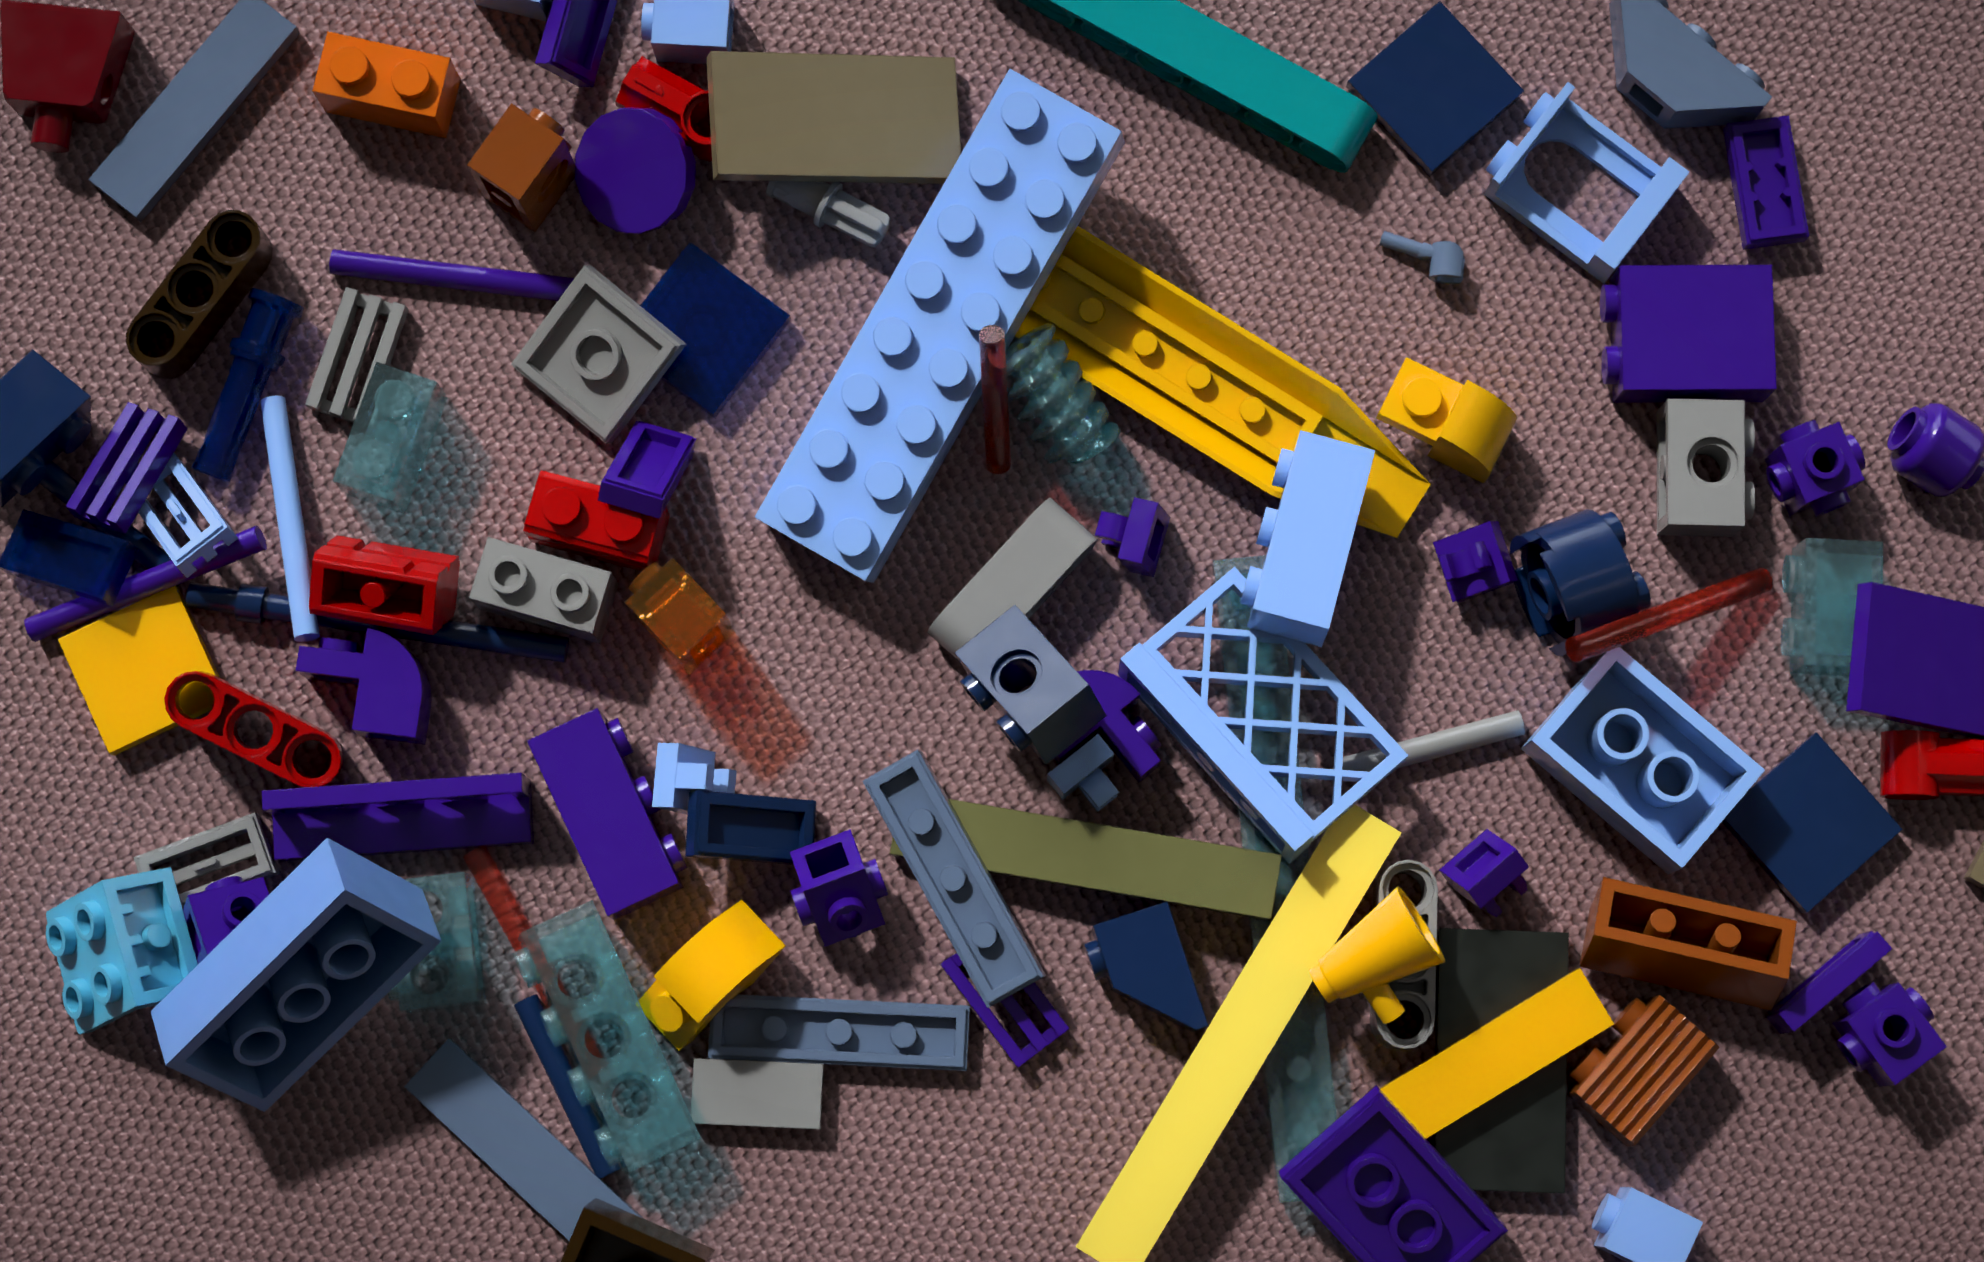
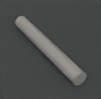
M1519 710L1397 742L1408 754V757L1396 769L1525 735L1522 716ZM1379 748L1344 756L1342 770L1370 772L1386 756Z

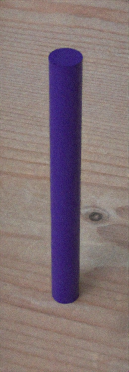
M336 249L332 250L329 262V271L333 275L558 301L574 280L571 277Z
M254 526L237 533L238 539L229 546L223 540L213 546L217 555L207 562L202 556L196 559L193 565L197 571L188 578L170 560L28 617L24 620L26 631L31 640L37 642L266 550L265 537L258 526Z

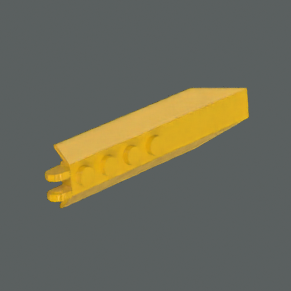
M1079 226L1074 231L1015 335L1018 339L1273 497L1281 499L1283 488L1272 485L1281 449L1294 451L1300 430L1375 450L1356 525L1397 538L1431 485L1340 387Z

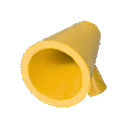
M1397 886L1318 960L1319 964L1309 969V973L1319 992L1328 1003L1338 998L1345 999L1363 993L1382 1023L1387 1024L1397 1019L1405 1011L1388 983L1445 963V958L1423 917L1406 893Z

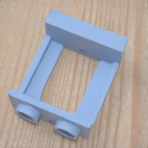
M1567 82L1555 98L1545 92L1533 106L1523 121L1531 130L1520 144L1516 146L1508 140L1492 159L1486 171L1494 177L1484 195L1605 284L1689 174V171L1671 157L1660 167L1571 101L1569 98L1575 87ZM1553 141L1562 142L1574 148L1638 196L1604 242L1536 193L1528 184L1524 173L1525 159L1528 153L1537 145Z

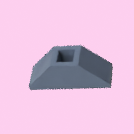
M1611 0L1609 10L1617 90L1664 129L1726 125L1727 123L1755 120L1771 100L1772 96L1764 90L1765 84L1756 72L1746 65L1740 63L1734 65L1716 50V42L1704 29L1692 23L1686 25L1668 10L1669 5L1666 0Z

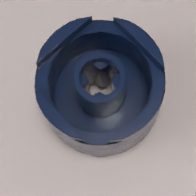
M1585 509L1517 535L1511 541L1510 554L1521 551L1522 567L1515 569L1518 581L1514 583L1521 606L1538 637L1550 633L1558 643L1549 648L1557 656H1564L1633 629L1637 625L1639 611L1650 607L1651 598L1648 586L1640 573L1637 571L1632 572L1623 550L1626 546V535L1620 520L1613 512L1599 515L1593 510Z

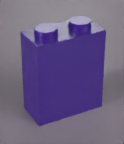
M1620 265L1610 278L1609 285H1602L1600 292V317L1602 323H1611V346H1604L1601 370L1603 384H1612L1613 403H1664L1667 399L1764 402L1777 389L1772 265Z

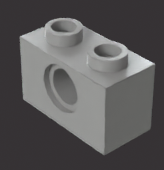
M1667 399L1656 411L1657 535L1733 537L1745 527V520L1753 518L1755 509L1754 483L1745 481V457H1751L1753 454L1755 427L1752 419H1745V400ZM1695 455H1708L1718 463L1721 471L1718 482H1706L1696 475L1692 464Z
M488 537L469 599L480 610L601 644L619 583L610 571Z

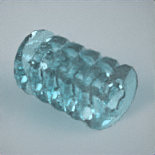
M1046 323L1016 340L1002 354L1001 362L993 369L990 376L994 381L1013 376L1015 382L1004 393V397L1007 402L1026 397L1029 401L1017 414V418L1020 422L1040 418L1042 423L1031 434V439L1034 443H1040L1053 438L1055 444L1044 455L1046 463L1052 464L1066 459L1068 463L1078 464L1106 450L1118 438L1120 427L1116 423L1106 422L1109 416L1106 405L1099 401H1093L1096 394L1094 386L1091 382L1079 381L1083 373L1078 361L1066 360L1069 353L1068 345L1064 340L1052 339L1056 331L1055 325L1053 323Z

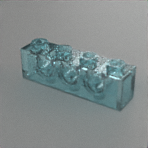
M593 900L521 932L518 940L522 949L512 953L514 960L528 988L539 984L549 1008L539 1012L541 1020L554 1047L566 1044L576 1066L566 1071L569 1082L580 1105L584 1107L592 1103L603 1127L593 1131L608 1166L611 1167L620 1163L624 1174H627L701 1139ZM579 964L590 971L594 985L592 992L588 996L574 999L566 996L560 990L558 973L564 966ZM595 1023H607L617 1030L620 1036V1048L615 1056L598 1058L588 1051L585 1045V1033L589 1026ZM634 1082L644 1089L647 1096V1106L640 1117L626 1118L618 1114L614 1109L612 1094L619 1083Z

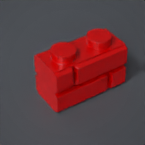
M543 470L540 471L523 532L532 543L649 574L654 573L670 518L667 507H665L660 519L598 501L600 485Z
M336 535L327 542V545H323L314 552L309 597L310 614L434 635L442 628L443 624H446L454 617L460 566L459 556L373 541L365 545L362 539Z

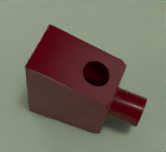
M2 0L0 9L4 99L18 114L34 117L30 143L32 147L47 152L66 153L69 151L73 121L101 124L108 119L133 42L135 30L120 11Z

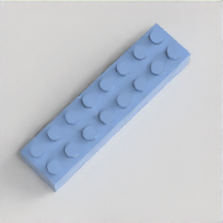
M1009 68L757 511L756 519L862 580L871 583L875 582L1125 144L1121 130Z

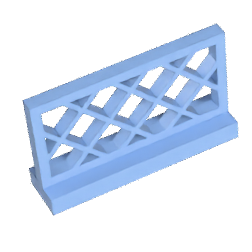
M1234 566L1143 645L1139 642L1121 657L1118 675L1141 694L1139 699L1290 864L1309 848L1312 841L1407 759L1408 754L1306 643L1257 631L1252 628L1242 630L1212 627L1213 605L1232 589L1240 598L1242 597L1246 578ZM1205 613L1204 627L1189 626ZM1175 637L1202 638V671L1174 669L1159 651ZM1211 639L1249 642L1247 674L1210 672ZM1257 642L1283 644L1293 655L1292 677L1255 675ZM1301 664L1315 679L1301 678ZM1187 682H1201L1200 696ZM1209 683L1246 685L1245 718L1218 717L1208 706ZM1254 686L1292 689L1290 721L1253 719ZM1300 689L1327 691L1337 702L1336 725L1299 722ZM1345 712L1358 726L1344 725ZM1230 729L1244 730L1243 743ZM1252 730L1290 733L1288 766L1261 764L1251 753ZM1298 733L1335 736L1334 769L1296 767ZM1344 737L1370 738L1385 754L1386 758L1370 772L1342 770ZM1273 776L1287 777V791ZM1296 778L1333 780L1332 805L1314 821L1295 801ZM1342 781L1357 782L1341 796Z

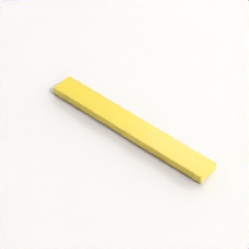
M1357 805L1351 807L1327 828L1075 1246L1076 1248L1099 1262L1145 1261L1313 980L1309 969L1319 964L1318 960L1335 945L1401 835L1400 831Z

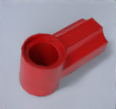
M642 56L636 64L631 66L622 81L619 94L615 100L616 106L618 108H650L673 119L683 131L679 133L684 138L685 144L688 147L691 146L693 154L699 159L712 162L711 137L700 136L694 131L696 124L702 118L710 116L708 90L705 91Z
M1891 730L1881 732V798L1931 800L1938 799L1939 795L1984 797V740L1939 738V733L1924 730Z

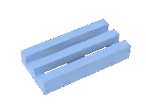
M173 453L153 488L191 541L181 548L147 499L138 513L175 566L188 578L197 571L193 565L196 559L202 556L207 562L217 555L213 546L221 540L229 546L238 537L185 464ZM171 473L174 474L210 524L203 532L164 480Z

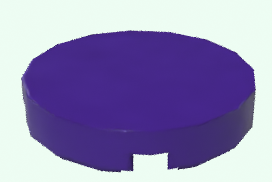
M619 108L601 115L584 132L575 154V181L582 202L597 221L617 232L641 234L662 228L670 220L676 219L686 209L695 188L696 161L691 146L686 147L685 140L679 133L683 131L673 119L650 108Z

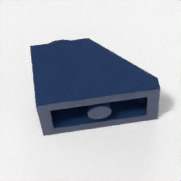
M1168 902L1093 925L1091 930L1095 940L1085 943L1084 947L1096 981L1107 977L1111 991L1191 1032L1208 1026Z

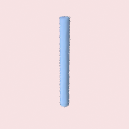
M279 395L268 396L261 399L260 404L294 640L297 642H308L318 639L320 633L317 615L310 614L309 611L311 571L286 398Z

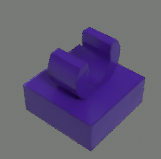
M1134 497L1129 517L1101 511L1095 536L1102 538L1101 543L1103 545L1120 549L1117 558L1130 572L1154 577L1170 516L1158 502Z
M1488 521L1433 542L1452 602H1463L1518 581L1498 521Z
M1488 829L1439 869L1454 890L1480 909L1483 908L1495 917H1498L1502 910L1496 904L1494 897L1503 889L1509 886L1520 895L1527 892V884L1521 874L1529 868L1528 864L1516 848Z

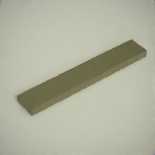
M949 799L989 873L1272 921L1282 863V855ZM892 838L890 854L895 857L904 858L897 843Z

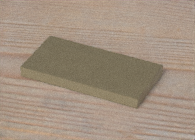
M711 51L706 57L713 180L944 184L961 155L955 57Z

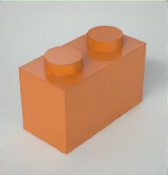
M327 31L312 91L327 113L447 138L461 79L449 57Z

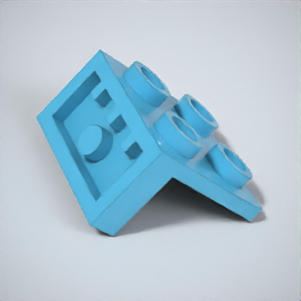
M171 867L101 880L46 912V940L50 951L57 957L63 978V1004L68 1015L74 1019L76 1030L80 1035L93 1032L135 1010L156 1006L198 965Z

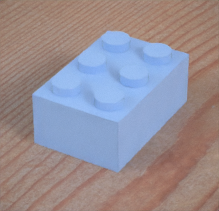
M1616 643L1598 657L1521 748L1522 751L1667 874L1680 870L1687 864L1765 771L1764 768Z

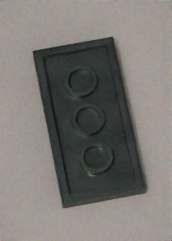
M1456 928L1437 929V943L1444 955L1445 963L1436 965L1435 1054L1567 975L1569 933ZM1567 1053L1433 1134V1147L1473 1190L1565 1193Z

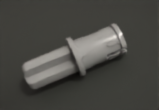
M769 181L767 186V196L776 198L813 217V225L821 228L826 224L869 247H876L883 240L889 228L890 217L888 214L842 191L843 184L840 182H833L830 185L826 182Z

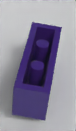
M596 708L527 741L609 918L616 920L684 888L678 872L687 869V864L672 833L662 838L659 835L651 814L661 809L652 807L653 790L645 775L635 780L633 779L624 757L634 753V750L618 718L607 722L602 712Z

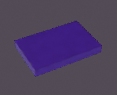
M1875 582L1858 584L1846 711L1984 740V607Z
M1377 1085L1278 1171L1281 1179L1359 1262H1472L1508 1231L1500 1218Z

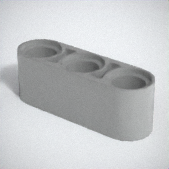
M1049 497L1028 517L931 624L927 633L959 661L955 652L1013 605H1016L1030 619L1089 554L1098 539L1056 501Z
M1403 860L1394 863L1381 872L1375 881L1372 910L1389 895V883L1394 875H1410L1418 882L1421 889L1420 901L1416 908L1437 941L1438 888L1436 878L1431 870L1421 862ZM1436 966L1388 983L1401 1003L1408 1004L1417 1014V1030L1410 1038L1401 1039L1391 1034L1386 1024L1382 1023L1370 1005L1369 1021L1371 1032L1381 1045L1396 1051L1407 1050L1424 1043L1431 1035L1435 1022Z

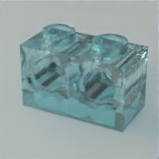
M466 872L404 879L423 889L424 895L435 894L441 900L443 913L441 919L436 924L441 942L388 993L390 1001L399 1000V1010L406 1013L487 1004L474 877ZM441 958L449 968L448 983L441 991L435 994H427L419 984V971L428 960Z

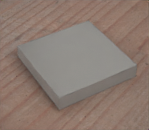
M584 265L511 365L603 442L608 444L614 442L687 344L593 266Z

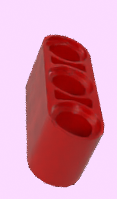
M203 671L186 672L174 678L167 687L164 697L165 709L171 720L176 724L298 786H324L334 780L341 771L344 761L343 749L334 736L213 674ZM193 681L206 684L214 694L212 710L201 719L189 717L180 707L179 697L181 691L187 684ZM249 711L264 713L272 723V737L263 747H249L238 736L237 726L239 720ZM316 740L322 742L329 749L332 761L330 768L325 774L311 777L302 773L297 767L295 760L296 751L305 741Z

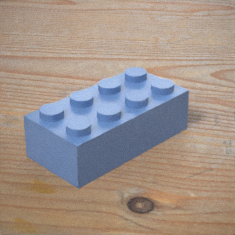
M326 838L150 1011L165 1066L265 1112L441 942L423 889Z

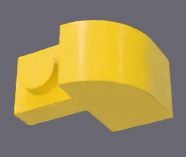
M1406 357L1376 419L1432 445L1427 455L1428 457L1485 483L1514 427L1517 416L1501 399L1475 383L1467 380L1463 385Z
M740 900L713 919L685 943L653 976L656 981L635 1005L673 1046L680 1051L699 1035L727 1002L751 986L786 945L743 900Z

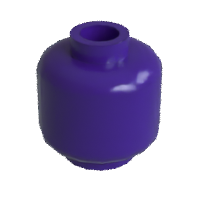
M1931 403L1922 408H1910L1899 418L1888 437L1887 446L1891 451L1890 460L1893 470L1931 495L1945 497L1953 494L1959 488L1969 489L1980 479L1984 472L1983 431L1979 426L1945 405Z

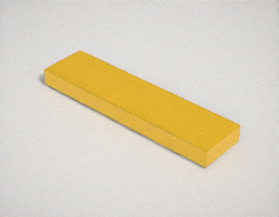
M1578 968L1382 1086L1380 1090L1427 1139L1614 1025V1022L1584 973Z

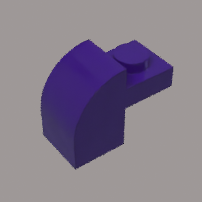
M367 628L363 653H357L358 643L335 638H320L318 648L299 646L296 672L306 679L358 685L352 724L354 732L366 738L426 745L432 702L430 682L420 661L398 640L384 632Z
M1098 670L1077 671L1089 684L1107 716L1054 758L1055 761L1061 764L1093 737L1100 734L1139 783L1159 767L1161 760L1155 754V751L1162 746L1153 731L1139 716L1130 722L1124 715L1126 711L1139 702L1141 694L1130 683L1114 674Z

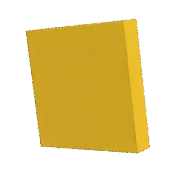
M177 586L146 597L58 639L109 754L113 756L179 726L168 715L164 700L167 687L174 678L183 673L203 671L219 677L193 617L186 606L183 595ZM193 681L187 684L181 691L179 697L180 707L189 717L196 718L212 710L214 694L206 684Z

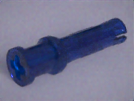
M251 288L248 295L252 305L240 337L232 338L230 342V355L234 357V360L214 409L201 448L191 467L198 472L227 482H231L238 456L251 427L271 372L277 373L279 368H283L286 358L281 352L294 319L302 318L305 310L302 306L288 299L256 288Z

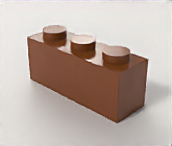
M1603 877L1589 909L1580 967L1772 1010L1789 980L1797 921Z

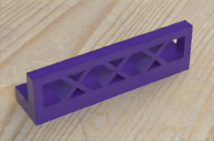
M523 773L261 791L262 810L272 814L274 860L279 862L305 860L326 838L333 840L360 856L534 844L531 780Z

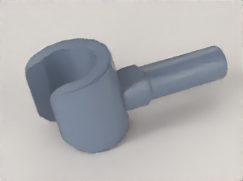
M1387 231L1383 232L1380 246L1416 257L1420 260L1430 261L1428 278L1431 281L1441 284H1460L1463 281L1465 259L1464 253L1458 244L1451 241H1439L1431 245Z

